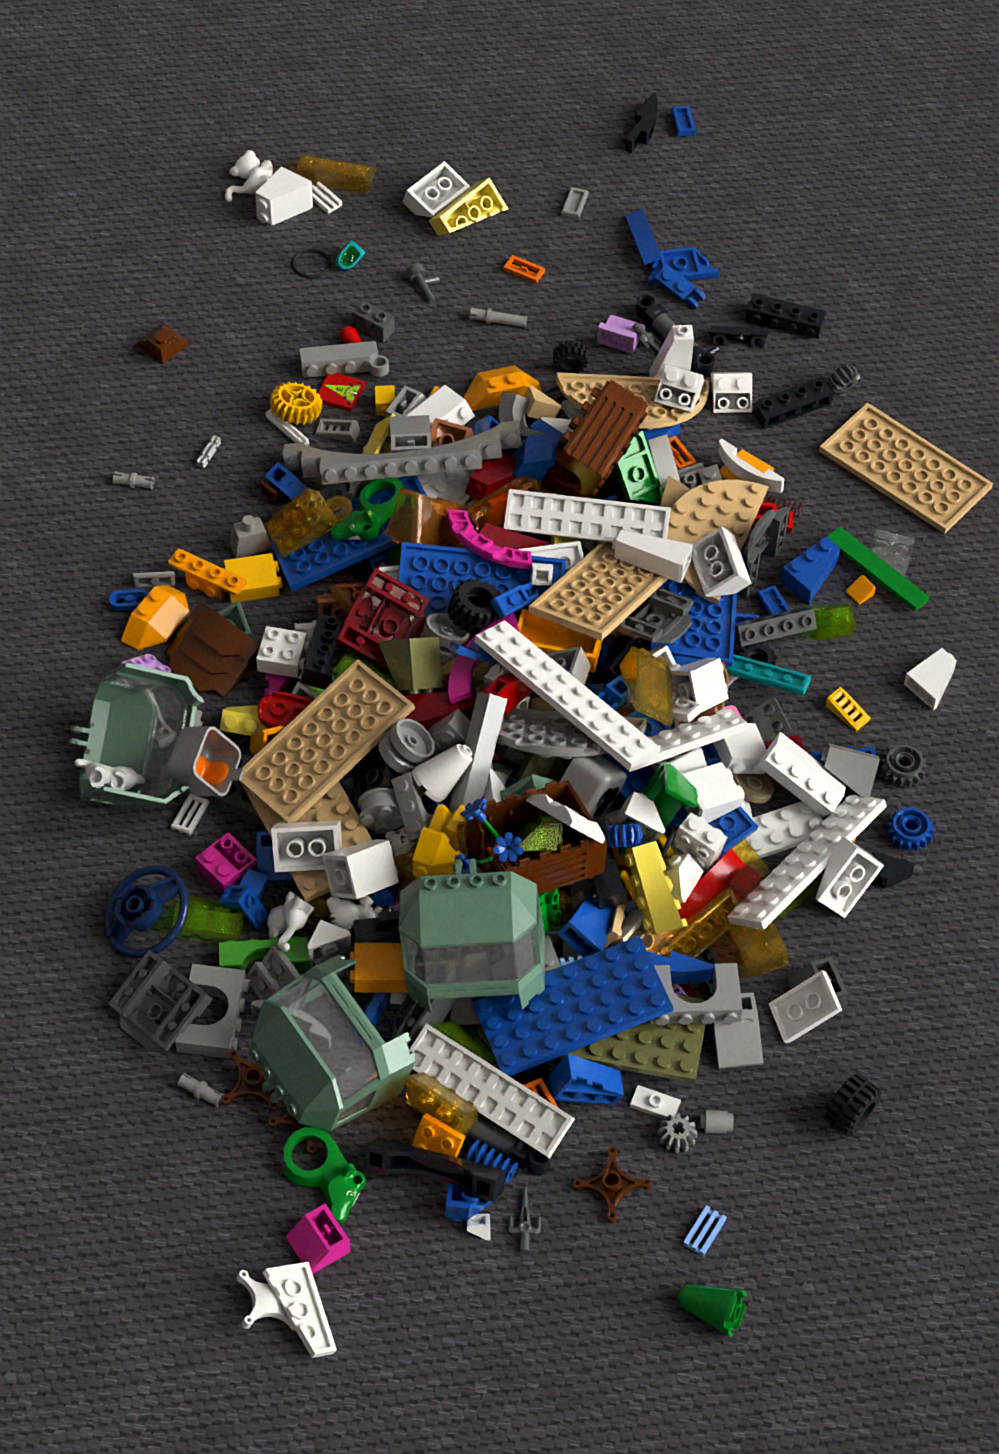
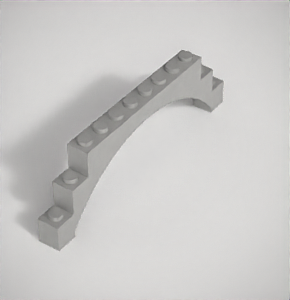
M520 420L500 422L499 425L485 432L453 443L396 453H340L304 445V442L284 444V465L289 471L303 470L304 478L321 476L322 485L482 469V460L502 458V449L519 448L522 444Z

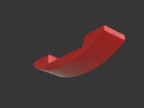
M731 848L700 877L685 903H680L681 909L678 912L681 919H687L693 915L745 866Z

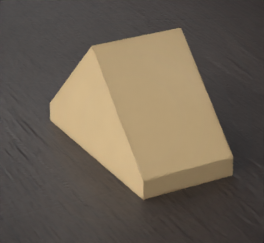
M532 385L528 387L524 396L529 399L526 410L527 416L541 419V417L556 418L561 405Z

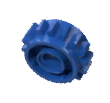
M903 807L900 811L896 810L894 816L890 815L886 830H888L887 837L892 838L891 843L897 844L899 846L898 849L904 848L908 852L913 849L918 851L920 847L926 848L927 843L931 842L934 828H932L933 821H929V815H926L921 809Z

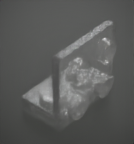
M876 529L871 551L905 577L915 539Z

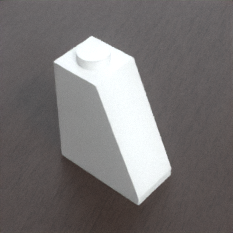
M941 648L906 674L904 685L932 710H935L952 677L956 660L952 654L947 653Z

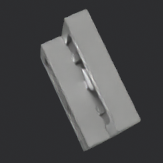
M272 946L261 962H255L246 975V979L250 980V986L260 1000L268 999L300 977L298 971L278 946Z

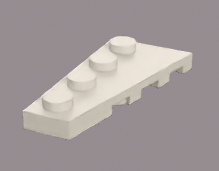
M309 1262L265 1269L263 1275L310 1356L314 1358L334 1354L337 1349Z

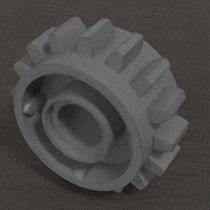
M896 744L893 748L889 747L888 752L883 753L880 762L882 767L881 774H885V780H890L892 785L897 784L900 787H911L913 783L919 784V780L924 779L927 770L926 758H923L922 752H919L914 746Z

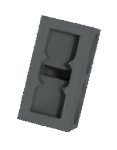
M364 300L352 311L353 327L383 343L395 331L394 316Z

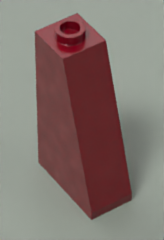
M502 452V458L488 459L482 464V469H477L470 476L465 494L483 502L506 493L509 489H516L526 485L527 482L514 476L516 458Z
M479 522L474 525V530L478 534L481 533L486 538L492 540L494 545L501 548L506 546L513 549L553 545L549 542L487 523Z
M471 690L472 697L451 704L448 692L403 695L415 706V709L405 719L417 721L428 731L430 726L456 709H459L471 721L477 698L476 690Z

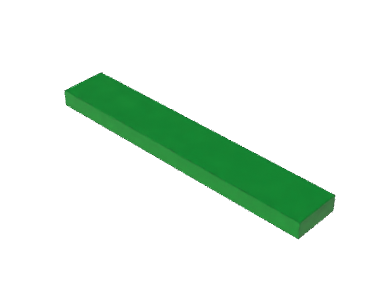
M842 527L837 528L827 536L840 548L842 555L914 612L929 601V596Z

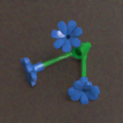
M484 796L480 799H475L473 805L468 803L460 815L467 821L476 817L479 822H482L496 838V843L499 844V846L493 848V852L498 855L501 862H505L507 859L515 862L519 855L523 853V848L518 847L522 842L521 838L516 837L512 839L513 835L510 832L505 834V839L500 837L482 812L487 808ZM464 854L455 855V862L461 859L463 863L462 874H470V859H466ZM493 856L476 861V868L479 865L492 862Z

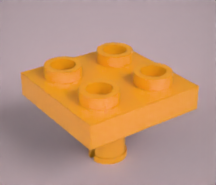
M426 1113L422 1116L411 1146L458 1157L466 1136Z

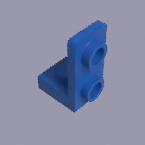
M228 885L219 900L222 907L240 908L255 930H261L269 916V913L257 896L246 885Z

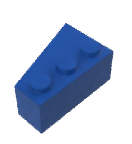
M827 536L783 567L781 582L809 605L838 563L840 548Z
M567 1054L549 1075L551 1094L554 1100L615 1105L624 1095L620 1070L574 1055Z

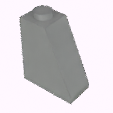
M829 743L828 748L823 749L821 760L824 761V767L862 798L870 797L880 761L879 756Z

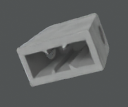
M246 515L241 522L232 525L230 546L235 558H242L272 549L260 517L254 518L251 515Z

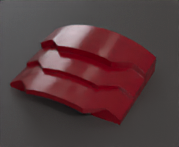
M375 568L351 607L335 642L389 669L380 649L379 641L419 638L426 621L424 610L430 599Z

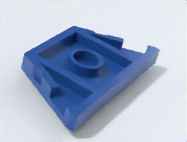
M696 247L661 250L659 252L662 259L654 262L652 272L648 277V285L658 284L654 281V277L666 264L686 280L719 277V269H714L709 264V260L702 256Z

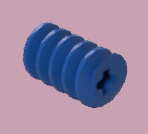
M477 1140L471 1146L466 1160L506 1170L505 1184L508 1183L515 1174L518 1163L516 1162L509 1166L510 1158L502 1162V1153L494 1157L495 1149L492 1148L489 1152H486L487 1144L479 1148L480 1140Z

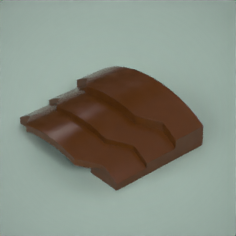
M200 601L188 616L189 620L179 631L176 639L165 653L170 656V669L178 675L187 676L194 688L200 692L215 690L225 698L257 659L260 645Z

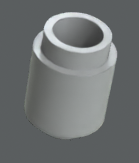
M705 1110V1114L700 1115V1128H704V1133L727 1134V1132H733V1113L720 1110Z

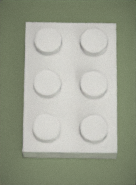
M823 970L769 1003L785 1043L794 1041L842 1011L827 972Z

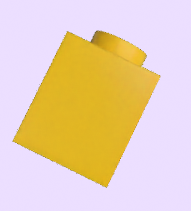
M395 385L375 386L376 415L386 416L387 408L395 399Z

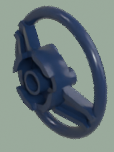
M157 865L146 866L133 871L116 886L106 906L104 925L109 942L119 953L130 958H143L148 950L158 954L177 938L185 924L189 908L187 888L180 876L167 867ZM151 874L167 877L148 886L144 884H131L135 880ZM179 894L180 909L177 920L163 940L146 949H131L122 944L133 929L143 932L152 926L164 912V908L161 905Z

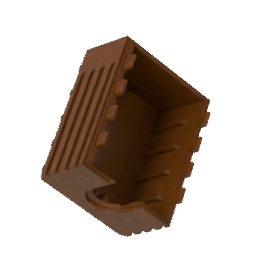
M607 380L601 390L595 386L590 393L595 398L592 404L585 401L581 407L585 411L583 417L581 418L576 415L568 425L574 431L571 432L567 429L559 439L565 445L562 450L557 448L555 457H557L556 463L547 470L545 477L541 481V487L557 495L594 498L598 490L608 479L612 469L618 463L622 453L628 447L630 440L638 431L640 424L648 415L645 412L648 407L647 403L613 380H610V382Z
M555 780L546 783L544 788L538 790L536 787L527 789L523 795L516 796V794L505 796L504 801L496 803L493 800L485 803L487 808L482 812L486 815V820L503 839H505L507 832L512 833V839L520 837L522 842L518 847L523 848V853L517 859L518 865L507 869L504 867L503 862L499 860L498 855L494 853L493 863L489 862L478 866L481 873L512 871L536 883L538 894L552 892L556 888L573 885L577 881L586 878L591 879L595 875L604 873L607 851L606 840L602 844L526 801L530 795L546 794L553 801L578 811L579 815L594 822L569 780L557 783ZM473 817L472 820L467 821L466 845L473 859L478 861L488 858L486 848L490 846L494 848V845L497 843L496 838L482 822H479L476 817Z

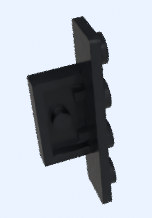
M394 908L382 909L376 918L354 920L355 941L369 942L400 939L399 911H394Z

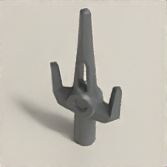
M636 322L632 328L640 335L639 340L648 349L651 346L659 353L661 348L658 344L661 345L662 343L653 333H647Z
M523 1187L519 1225L514 1227L513 1217H508L509 1232L514 1236H520L521 1253H529V1236H536L541 1232L540 1216L537 1217L535 1227L530 1224L526 1187ZM524 1209H526V1221H523Z

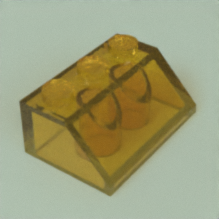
M420 1072L409 1075L407 1078L406 1103L423 1115L428 1113L464 1136L478 1121V1109L475 1104L458 1096L457 1092L453 1089L446 1088L440 1084L434 1076Z

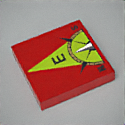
M339 373L328 374L318 394H320L322 404L352 412L366 385V381Z

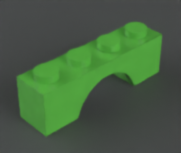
M295 936L287 941L290 949L284 952L297 971L310 970L307 950L308 937ZM280 938L219 943V966L245 970L251 962L264 958L272 946L278 945Z

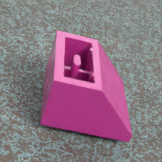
M228 832L197 855L195 862L197 871L223 895L228 885H240L247 869L252 870L257 859Z
M326 1204L305 1214L285 1237L300 1262H309L312 1274L350 1253V1240Z

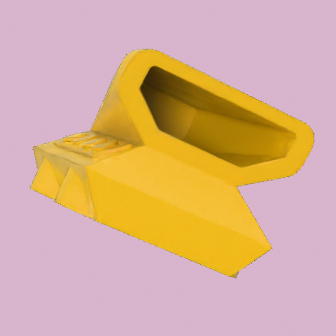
M438 804L429 828L444 833L450 839L448 842L455 851L460 850L467 859L466 826L468 823L460 815L465 810V806L461 804L452 814L445 805Z

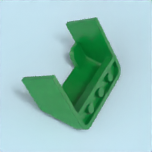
M666 761L660 765L641 792L654 802L665 829L682 806L685 808L688 806L696 808L698 806L697 789L673 765ZM657 839L656 842H657L658 847H659V850H660L662 846L660 845V843H659V841H658V839ZM619 847L620 855L624 857L626 854L625 849L632 847Z

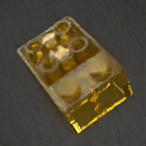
M306 488L267 521L264 527L282 557H286L324 536L338 521L320 492Z

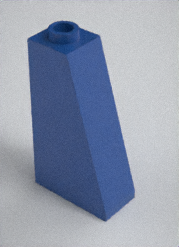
M590 889L557 934L583 958L602 951L605 947L613 907L600 909L598 902L593 901Z

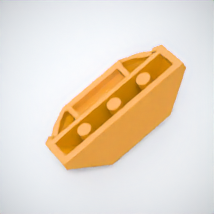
M514 365L477 373L465 393L464 399L471 410L474 411L500 405L502 392L524 397L530 385L539 391L542 390L538 380Z
M169 585L154 586L131 613L121 642L136 650H144L143 648L166 642L190 614L185 593Z

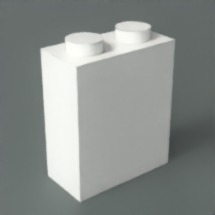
M747 723L748 730L712 742L721 758V762L732 773L764 774V771L757 764L767 749L755 723Z

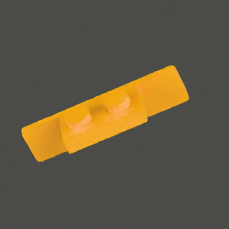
M177 549L168 561L170 566L185 572L186 584L194 590L199 589L211 598L216 597L221 600L225 595V591L237 596L247 584V579L182 549Z

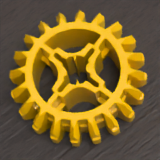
M289 381L286 384L281 383L280 386L275 387L270 396V408L272 409L271 412L275 413V417H281V421L286 420L289 424L295 423L296 426L298 423L305 425V423L311 424L312 421H316L322 410V399L320 394L316 393V389H311L310 385L305 386L303 383L297 384L296 381L294 383Z

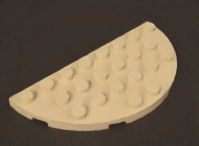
M578 373L556 374L557 385L562 394L581 411H583L581 407L585 401L591 404L595 398L590 393L595 386L601 390L607 380L609 382L613 380L647 403L648 407L645 412L648 415L639 428H646L648 430L673 426L691 419L704 407L709 393V380H704L699 398L690 413L654 402L661 377Z
M718 480L691 489L680 497L671 508L667 539L694 544L722 526L735 536L741 552L767 493L768 486L744 480ZM691 557V563L682 582L689 584L695 589L697 595L718 605L722 595L705 596Z

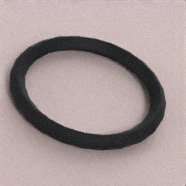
M318 249L302 250L292 260L293 270L304 278L321 277L331 267L330 257ZM305 253H319L326 258L327 267L319 274L306 275L296 268V260Z
M673 825L666 834L667 841L664 847L660 849L662 858L666 855L678 829L676 825Z

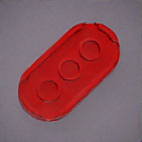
M273 692L268 697L267 695L264 696L258 703L259 721L267 728L281 725L286 727L314 700L287 692Z

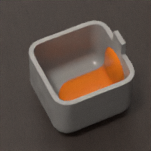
M188 726L183 728L178 734L167 762V772L182 786L190 787L187 790L197 796L222 797L227 795L232 781H241L245 770L237 769L241 760L240 748L214 726Z

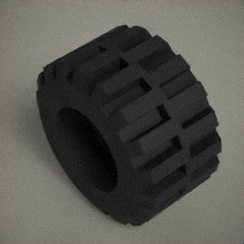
M467 579V582L461 581L456 586L447 609L453 624L459 626V629L462 631H468L469 634H478L485 627L500 619L490 603L493 598L502 594L499 590H496L494 585L488 584L489 582H483L480 579Z
M859 1073L851 1076L839 1088L829 1103L825 1113V1120L848 1137L855 1134L876 1109L882 1090Z

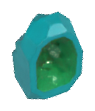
M350 240L337 255L335 260L336 267L340 270L351 269L365 254L364 250L354 241Z

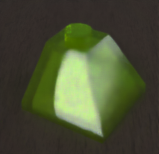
M839 602L808 607L814 609L817 629L810 630L813 641L853 636L856 621L850 605Z

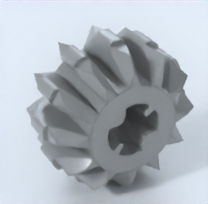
M679 1113L676 1115V1118L669 1114L667 1121L662 1120L661 1128L658 1129L661 1145L667 1144V1151L674 1147L676 1154L679 1152V1148L685 1152L688 1151V1147H693L695 1138H697L695 1122H689L688 1116L682 1119Z

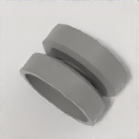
M434 613L427 617L423 632L419 638L439 637L441 663L445 664L459 655L448 649L451 641L465 646L470 634L466 630H460L459 626H455L453 620H450L449 614Z
M411 719L399 720L380 739L378 744L383 760L392 769L401 774L412 772L416 766L428 760L435 750L434 741L430 733L417 721Z

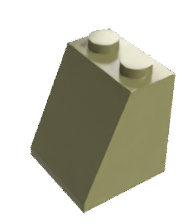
M439 637L379 641L380 649L398 691L407 690V695L420 694V689L422 693H434V688H443Z

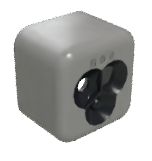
M602 755L575 757L560 782L569 780L592 819L597 820L606 815L624 785L627 776L622 769Z

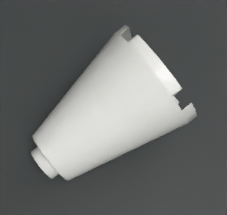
M457 744L419 764L412 770L416 784L419 787L423 785L427 789L424 793L438 803L445 800L471 763L472 751L466 745Z

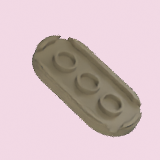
M766 772L764 774L732 773L736 785H740L744 791L745 800L753 803H764L770 800L775 788Z

